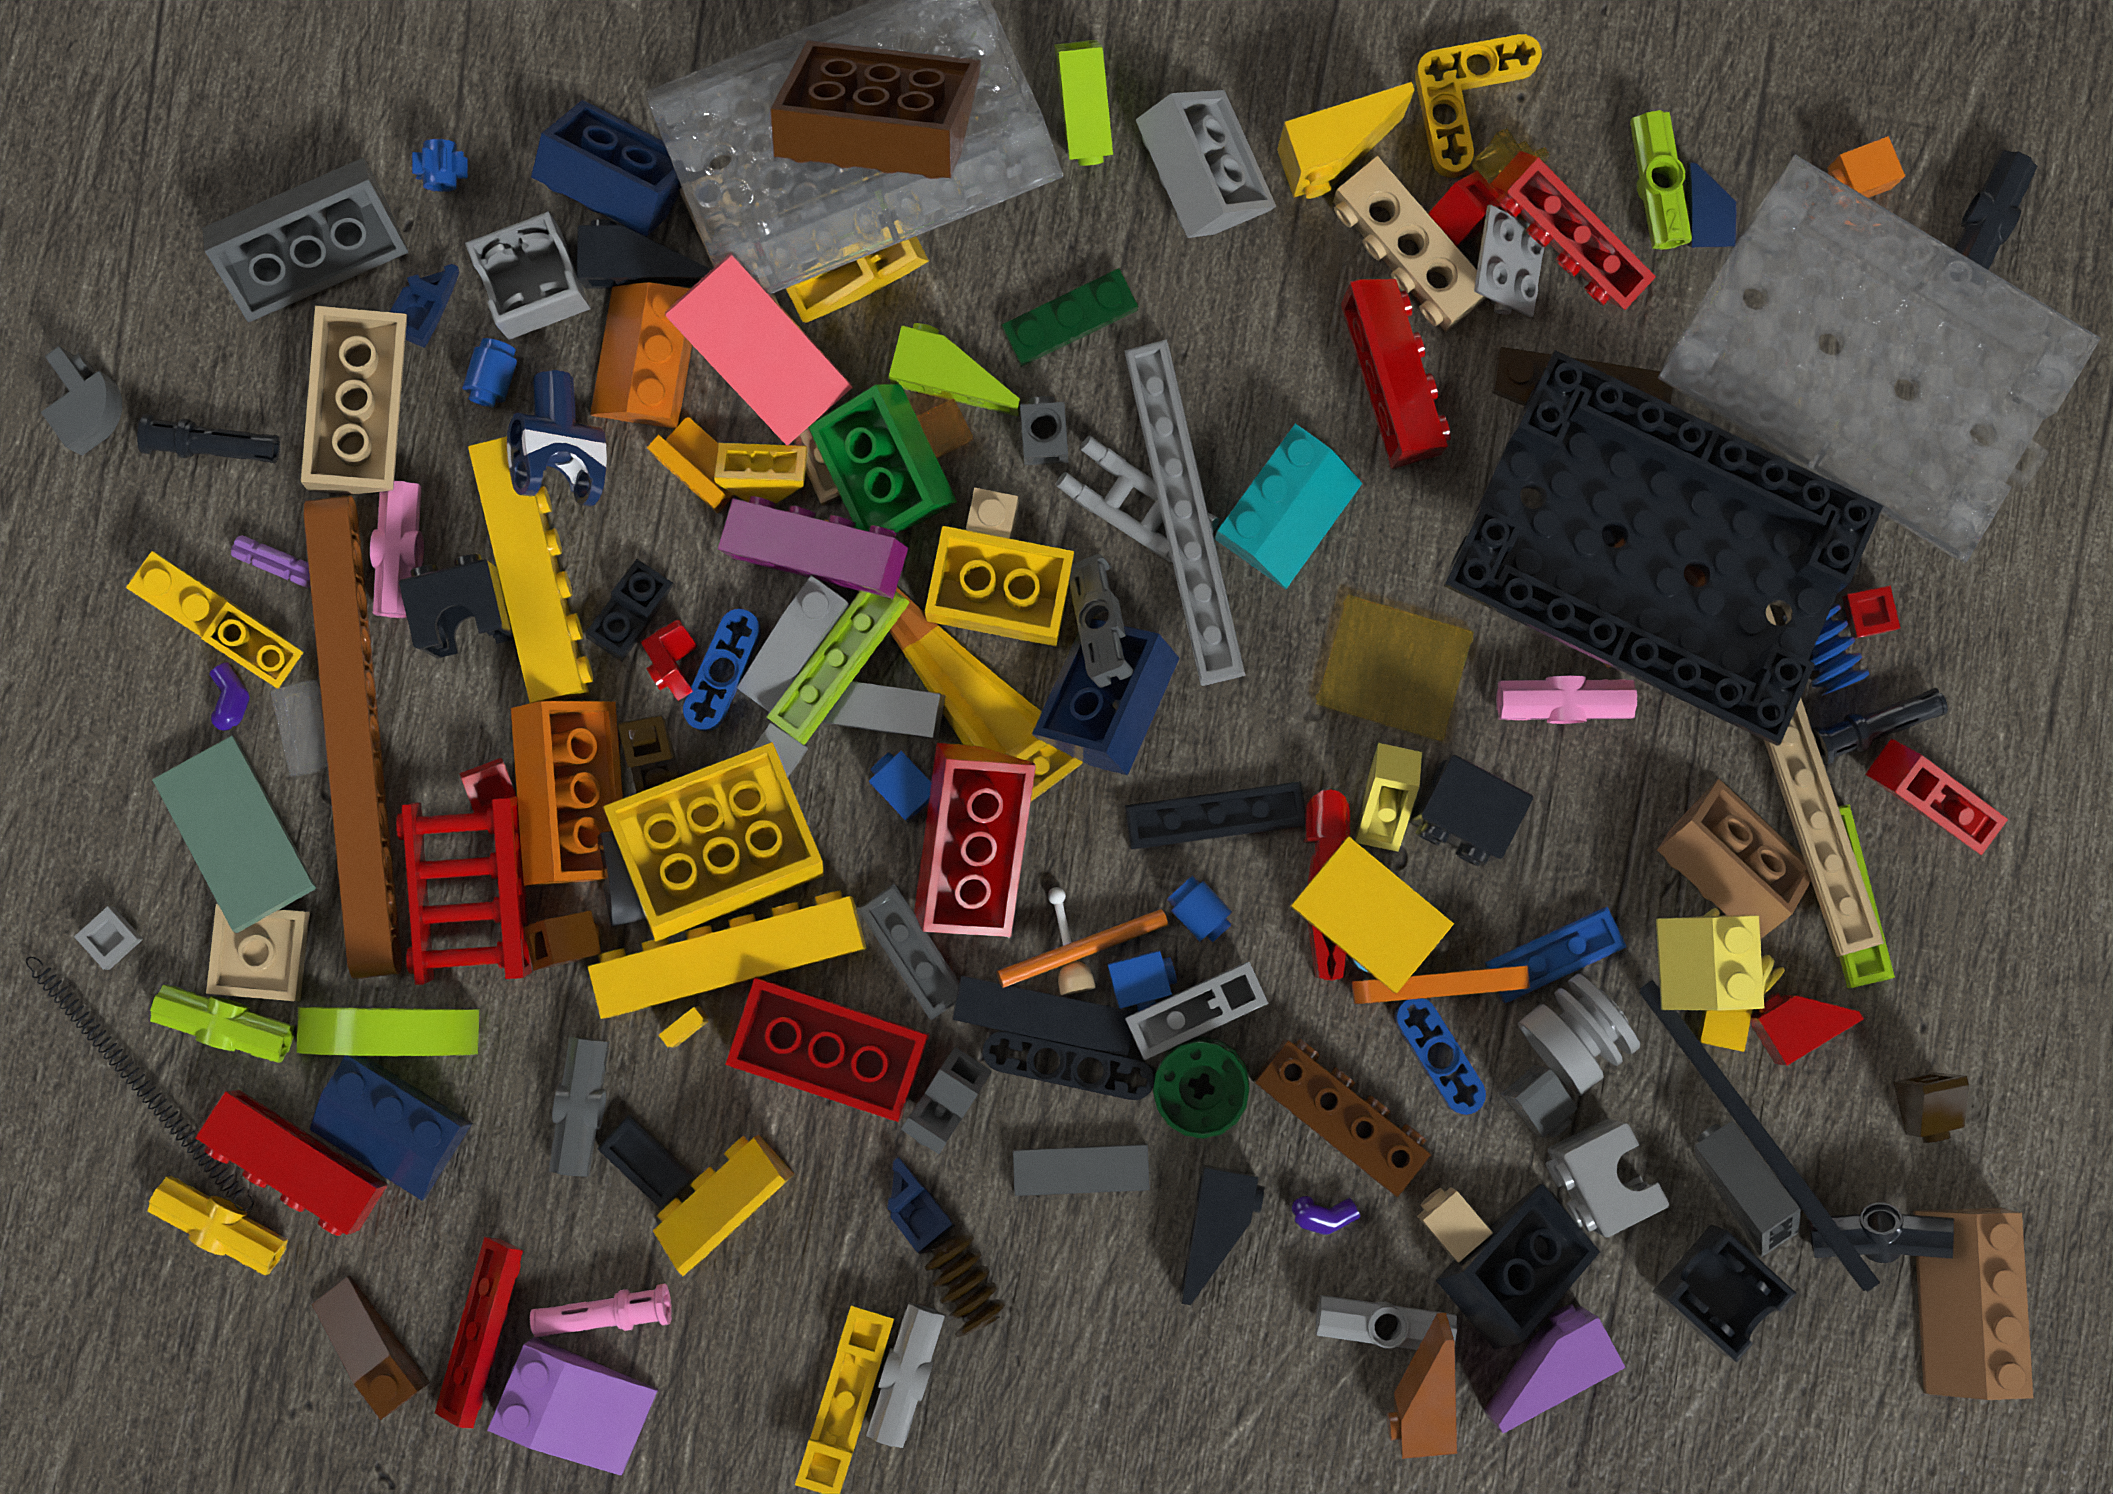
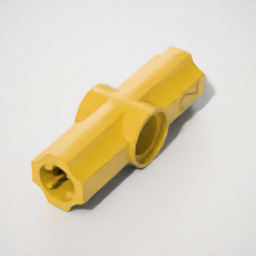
M173 1176L165 1177L149 1200V1207L147 1209L149 1213L188 1233L189 1240L198 1247L217 1255L226 1254L265 1276L271 1273L286 1250L288 1239L246 1217L248 1213L236 1208L231 1201L218 1196L209 1197Z

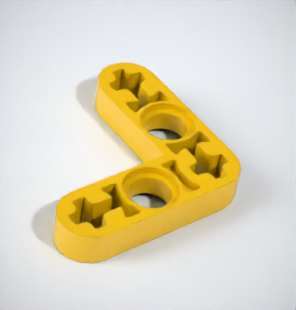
M1517 34L1436 49L1427 52L1420 59L1415 71V81L1432 163L1440 175L1447 178H1456L1463 175L1468 170L1474 157V147L1462 90L1520 80L1531 76L1542 58L1541 46L1534 37L1527 34ZM1516 48H1521V52L1525 55L1530 54L1525 65H1521L1519 59L1505 60L1502 66L1503 71L1498 70L1499 56L1497 51L1501 52L1500 60L1512 57ZM1474 54L1485 56L1490 63V70L1483 75H1476L1468 69L1467 59ZM1454 59H1458L1459 79L1456 78L1457 70L1445 72L1441 81H1435L1433 75H1426L1431 64H1436L1438 70L1452 69L1455 62ZM1439 104L1450 105L1456 112V120L1450 124L1438 123L1433 117V108ZM1459 131L1460 134L1454 135L1452 143L1455 153H1463V156H1461L1458 165H1453L1451 159H1443L1442 156L1448 150L1447 136Z

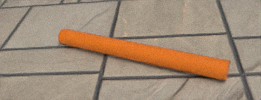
M1159 909L996 971L999 983L1002 988L1160 929L1168 925L1167 917L1164 911Z

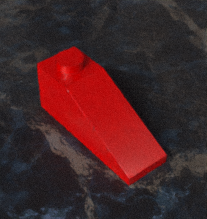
M1892 738L1865 774L1893 796L1981 856L2008 821L2006 817L1930 760Z

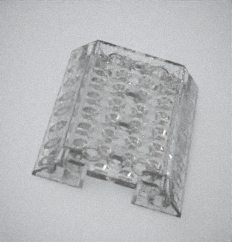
M873 0L645 91L648 104L714 267L732 252L769 294L1063 177L1043 115L990 0ZM806 41H820L958 58L976 57L981 60L980 74L962 153L952 177L929 179L919 174L902 172L883 173L878 169L861 167L840 168L829 163L812 161L798 163L788 158L774 157L770 108ZM727 155L732 158L729 165L723 169L717 170L709 167L711 161L717 156Z
M1794 155L1750 219L1735 247L1731 250L1671 348L1657 378L1808 470L1883 505L1881 514L1964 564L1970 558L2012 488L2006 484V481L2042 421L2057 413L2101 338L1799 156ZM1746 289H1757L1763 294L1765 304L1762 309H1751L1745 304L1743 293ZM1821 334H1831L1837 338L1840 345L1838 354L1828 355L1820 349L1819 337ZM1905 379L1912 383L1915 395L1911 401H1904L1896 395L1894 390L1896 380ZM1979 424L1987 428L1990 433L1988 446L1981 447L1972 441L1970 430L1973 425Z

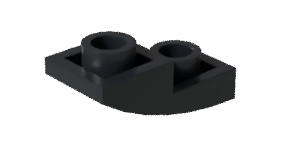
M636 559L611 591L610 601L585 632L586 638L623 662L658 612L672 589L673 582Z
M613 831L600 833L597 839L606 878L602 885L611 926L647 920Z

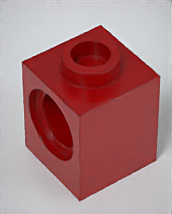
M1477 170L1455 182L1428 214L1455 246L1459 247L1475 238L1484 229L1487 205L1502 209L1496 202L1500 195Z

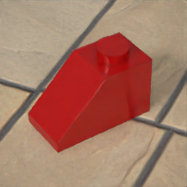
M1776 992L1764 998V1008L1757 1009L1758 1011L1751 1015L1750 1024L1773 1062L1778 1065L1788 1066L1864 1018L1856 1010L1797 995H1784L1781 997L1779 992Z

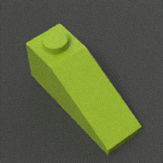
M914 323L913 328L901 326L889 373L891 384H901L903 389L1019 417L1020 399L947 337L939 335L937 328L922 323Z

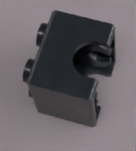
M480 554L458 557L454 559L455 566L438 570L437 565L417 567L410 570L411 577L399 581L412 642L415 648L437 659L458 654L459 651L456 643L457 629L463 621L471 617H475L479 634L487 633L489 636L493 635L496 644L514 640L498 569L490 561L482 559Z
M1453 755L1448 760H1443L1438 764L1410 818V822L1418 827L1415 834L1420 838L1437 846L1440 843L1446 844L1447 842L1458 848L1455 852L1457 857L1479 867L1480 863L1486 865L1489 861L1504 857L1533 801V795L1457 755Z
M1712 1224L1652 1291L1719 1353L1736 1363L1752 1346L1753 1343L1750 1341V1336L1757 1325L1774 1311L1781 1312L1797 1294L1731 1233Z

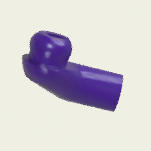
M225 662L215 667L209 673L221 691L215 710L211 714V722L217 729L222 731L230 730L241 722L250 699L247 689L231 665Z
M1308 1196L1300 1197L1292 1204V1213L1296 1216L1295 1222L1302 1229L1322 1235L1331 1234L1361 1218L1350 1197L1329 1209L1315 1205L1313 1199Z

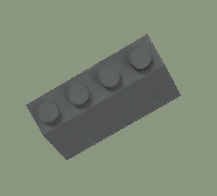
M364 157L202 228L204 251L248 323L409 253L387 200Z

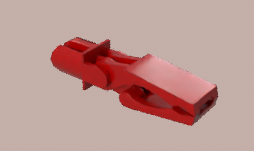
M1336 790L1320 791L1310 798L1306 806V839H1304V843H1315V853L1311 857L1307 885L1348 836L1350 837V807L1346 797ZM1307 921L1315 978L1327 981L1343 978L1346 953L1333 942L1330 950H1328L1323 934ZM1328 957L1331 961L1330 972H1328L1327 967Z

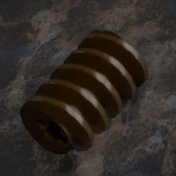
M972 1233L955 1235L920 1253H933L934 1255L924 1266L926 1271L940 1270L942 1273L932 1283L933 1287L948 1286L949 1291L940 1299L941 1304L955 1303L957 1306L947 1316L949 1321H964L963 1326L955 1333L956 1337L968 1335L993 1323L1000 1318V1316L996 1315L1005 1306L1003 1299H988L997 1290L995 1283H981L989 1274L988 1266L973 1267L982 1256L980 1249H965L974 1240Z

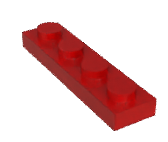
M484 1237L434 1413L459 1428H474L478 1411L483 1403V1392L490 1367L495 1361L496 1346L501 1328L508 1314V1303L514 1282L520 1272L523 1250L499 1238Z

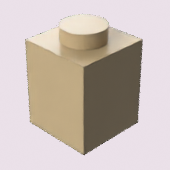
M974 488L966 530L1012 539L1019 508L1018 496Z
M1451 1187L1445 1192L1442 1188L1435 1190L1421 1203L1424 1210L1417 1217L1451 1258L1458 1263L1492 1234V1231L1460 1193Z

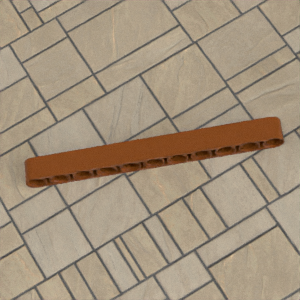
M352 495L308 500L304 506V518L347 968L353 980L397 975L401 971V948L358 508Z

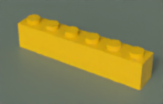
M507 436L468 446L529 702L566 701L590 695L587 683L593 682L592 669L587 656H580L577 640L583 639V633L577 614H570L567 597L573 596L572 587L567 572H560L556 555L562 554V546L557 530L549 528L546 513L552 512V505L547 488L545 486L540 487L538 493L533 497L522 496L516 493L512 485L508 465Z
M841 890L816 896L815 901L817 905L799 910L798 902L772 908L773 917L756 921L754 914L744 915L728 920L730 928L713 933L711 925L686 931L687 940L669 944L668 937L657 942L654 939L641 943L643 952L626 956L624 948L599 954L600 963L588 966L600 1018L604 1019L867 949L854 898L851 896L843 898Z

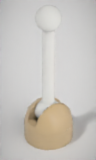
M1054 887L1049 891L1048 899L1054 904L1064 946L1072 943L1063 906L1066 895L1063 889ZM1075 960L1067 963L1058 974V986L1061 996L1096 988L1091 970L1082 962Z

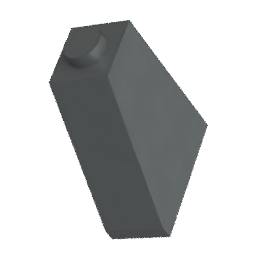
M1733 1120L1723 1127L1715 1124L1702 1132L1697 1138L1699 1143L1695 1145V1158L1758 1254L1763 1257L1798 1234L1800 1207Z

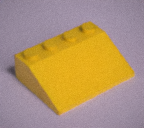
M773 742L603 806L655 942L824 876L822 858Z

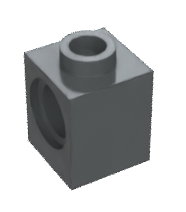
M1040 396L1029 399V404L1020 405L1024 466L1068 463L1065 403L1055 402V398L1051 396ZM1047 420L1052 422L1057 430L1052 437L1040 439L1032 433L1031 429L1038 421Z

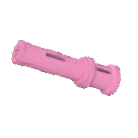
M664 1283L658 1284L656 1289L630 1293L628 1289H623L615 1293L614 1298L531 1309V1331L534 1337L537 1338L608 1326H617L619 1329L628 1331L632 1330L634 1325L657 1321L661 1325H668L671 1323V1298L668 1287Z

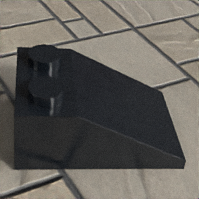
M1543 1184L1534 1187L1489 1227L1492 1234L1459 1263L1453 1260L1435 1280L1494 1350L1524 1342L1600 1253L1599 1249L1581 1228H1578L1574 1220Z

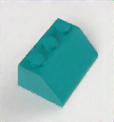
M1295 423L1217 530L1215 540L1286 590L1358 491L1362 482L1331 448Z

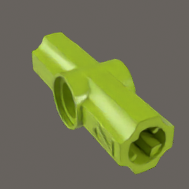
M1662 110L1646 112L1640 116L1633 117L1630 121L1639 172L1637 192L1644 201L1652 249L1676 248L1680 245L1688 244L1692 240L1682 185L1685 180V169L1678 160L1670 112H1663ZM1652 174H1663L1668 179L1670 187L1661 188L1653 182Z
M162 985L158 994L155 995L150 1009L151 1022L196 1036L195 1040L200 1043L228 1051H235L237 1049L277 1063L282 1062L285 1055L289 1052L294 1038L293 1032L295 1027L294 1025L249 1011L250 1007L216 996L208 998L171 985Z

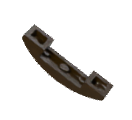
M663 714L618 723L628 768L631 767L636 793L681 777Z

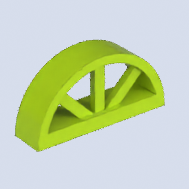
M298 1007L296 1052L302 1054L351 1056L478 1054L479 1009Z

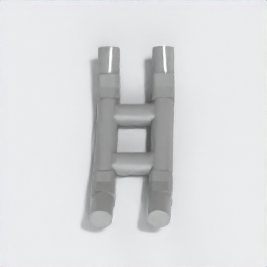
M1092 436L1086 437L1080 446V450L1095 460V463L1106 471L1118 477V479L1104 499L1067 472H1064L1058 478L1056 486L1083 508L1112 524L1146 546L1148 550L1159 557L1172 562L1167 538L1156 533L1163 522L1154 479L1126 462L1124 458L1110 448H1106ZM1133 487L1155 500L1142 522L1137 521L1119 509ZM1208 513L1213 533L1218 527L1219 518Z

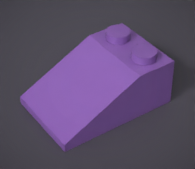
M1572 1304L1564 1306L1549 1315L1551 1322L1539 1329L1484 1408L1488 1419L1502 1433L1515 1428L1626 1368L1599 1317L1582 1306L1574 1308Z
M533 1337L523 1345L487 1431L529 1449L622 1476L658 1389L542 1339Z

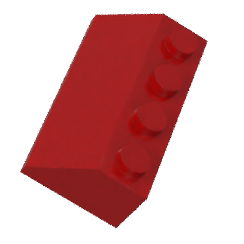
M1362 279L1350 282L1341 307L1391 469L1442 455L1448 447L1446 441L1451 440L1450 428L1444 415L1438 416L1434 399L1438 398L1437 386L1431 373L1425 374L1421 358L1425 357V348L1420 333L1418 331L1413 333L1408 316H1412V306L1406 290H1399L1396 279Z
M937 743L914 914L923 932L1011 937L1036 768L1033 762L982 746Z

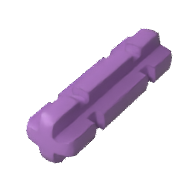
M243 535L235 539L234 545L231 548V555L234 558L248 564L252 562V565L286 580L290 578V581L303 587H311L308 562L301 559L297 561V558L262 543L259 545V542Z

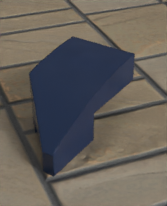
M1687 162L1685 200L1690 201L1689 225L1692 236L1688 246L1692 248L1735 247L1736 201L1697 163Z
M456 265L444 266L445 271L419 278L418 274L407 277L409 286L402 289L390 310L391 313L407 314L405 340L423 348L426 347L459 275V269Z
M898 1157L893 1161L892 1170L894 1171L887 1210L891 1211L890 1218L915 1251L920 1254L956 1225L906 1163Z

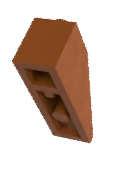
M1446 1313L1436 1314L1394 1392V1412L1387 1413L1390 1441L1398 1440L1402 1459L1457 1454L1454 1337Z

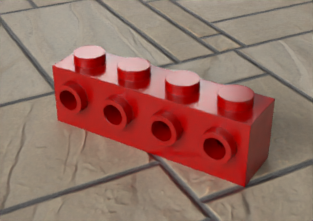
M1520 151L1491 182L1490 185L1500 194L1496 202L1512 217L1516 218L1520 214L1530 224L1526 232L1542 247L1545 248L1550 244L1559 253L1555 261L1571 276L1575 277L1579 273L1588 282L1584 290L1600 305L1604 306L1609 302L1626 310L1656 278L1539 157Z

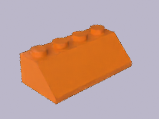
M538 701L511 708L524 886L606 880L597 836L600 833L612 831L603 806L623 799L616 702Z

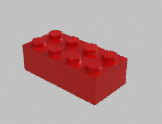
M754 978L725 1065L899 1122L902 1119L929 1033L763 978Z

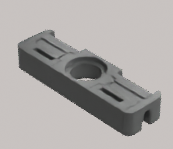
M1096 554L1073 563L1069 584L1087 675L1098 687H1105L1111 684L1112 677L1117 676L1119 680L1128 678L1132 675L1133 669L1124 660L1120 638L1126 636L1119 600L1110 591L1106 570L1112 567L1101 554ZM1104 611L1109 612V618L1103 626L1096 629L1090 628V623L1096 614Z

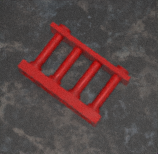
M517 796L492 799L493 807H488L487 812L422 816L421 802L402 805V813L397 815L396 829L399 840H404L412 939V947L407 949L406 963L409 974H414L415 985H424L434 980V968L498 964L499 968L505 969V979L524 978L532 973L531 959L523 927L528 926L526 886L523 883ZM488 830L489 834H495L496 852H491L490 857L425 860L424 834ZM491 875L493 879H498L499 897H494L492 902L429 906L427 879ZM492 919L495 920L496 924L501 923L502 941H498L497 946L432 950L431 923Z

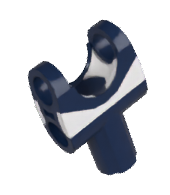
M558 370L540 372L533 378L535 415L516 413L511 418L508 426L507 455L513 488L519 495L535 496L542 484L543 471L546 470L547 466H550L565 476L578 504L593 506L601 497L605 484L607 464L605 433L600 427L576 423L574 379L570 373Z

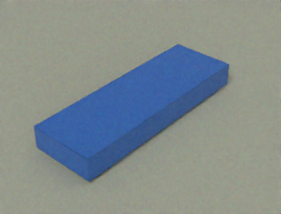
M1607 906L1484 963L1487 969L1528 965L1530 988L1498 991L1503 1003H1507L1620 951L1627 946Z

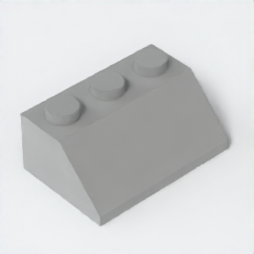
M1225 90L1171 93L1136 119L1142 134L1143 143L1151 154L1159 172L1161 184L1167 190L1177 213L1178 222L1184 229L1187 238L1215 235L1277 207Z

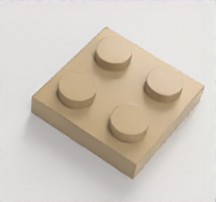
M216 904L206 994L300 1001L310 912L279 909L244 930L235 933L229 926L219 905Z

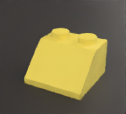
M1745 914L1656 919L1662 1010L1718 1011L1764 1008L1758 915Z

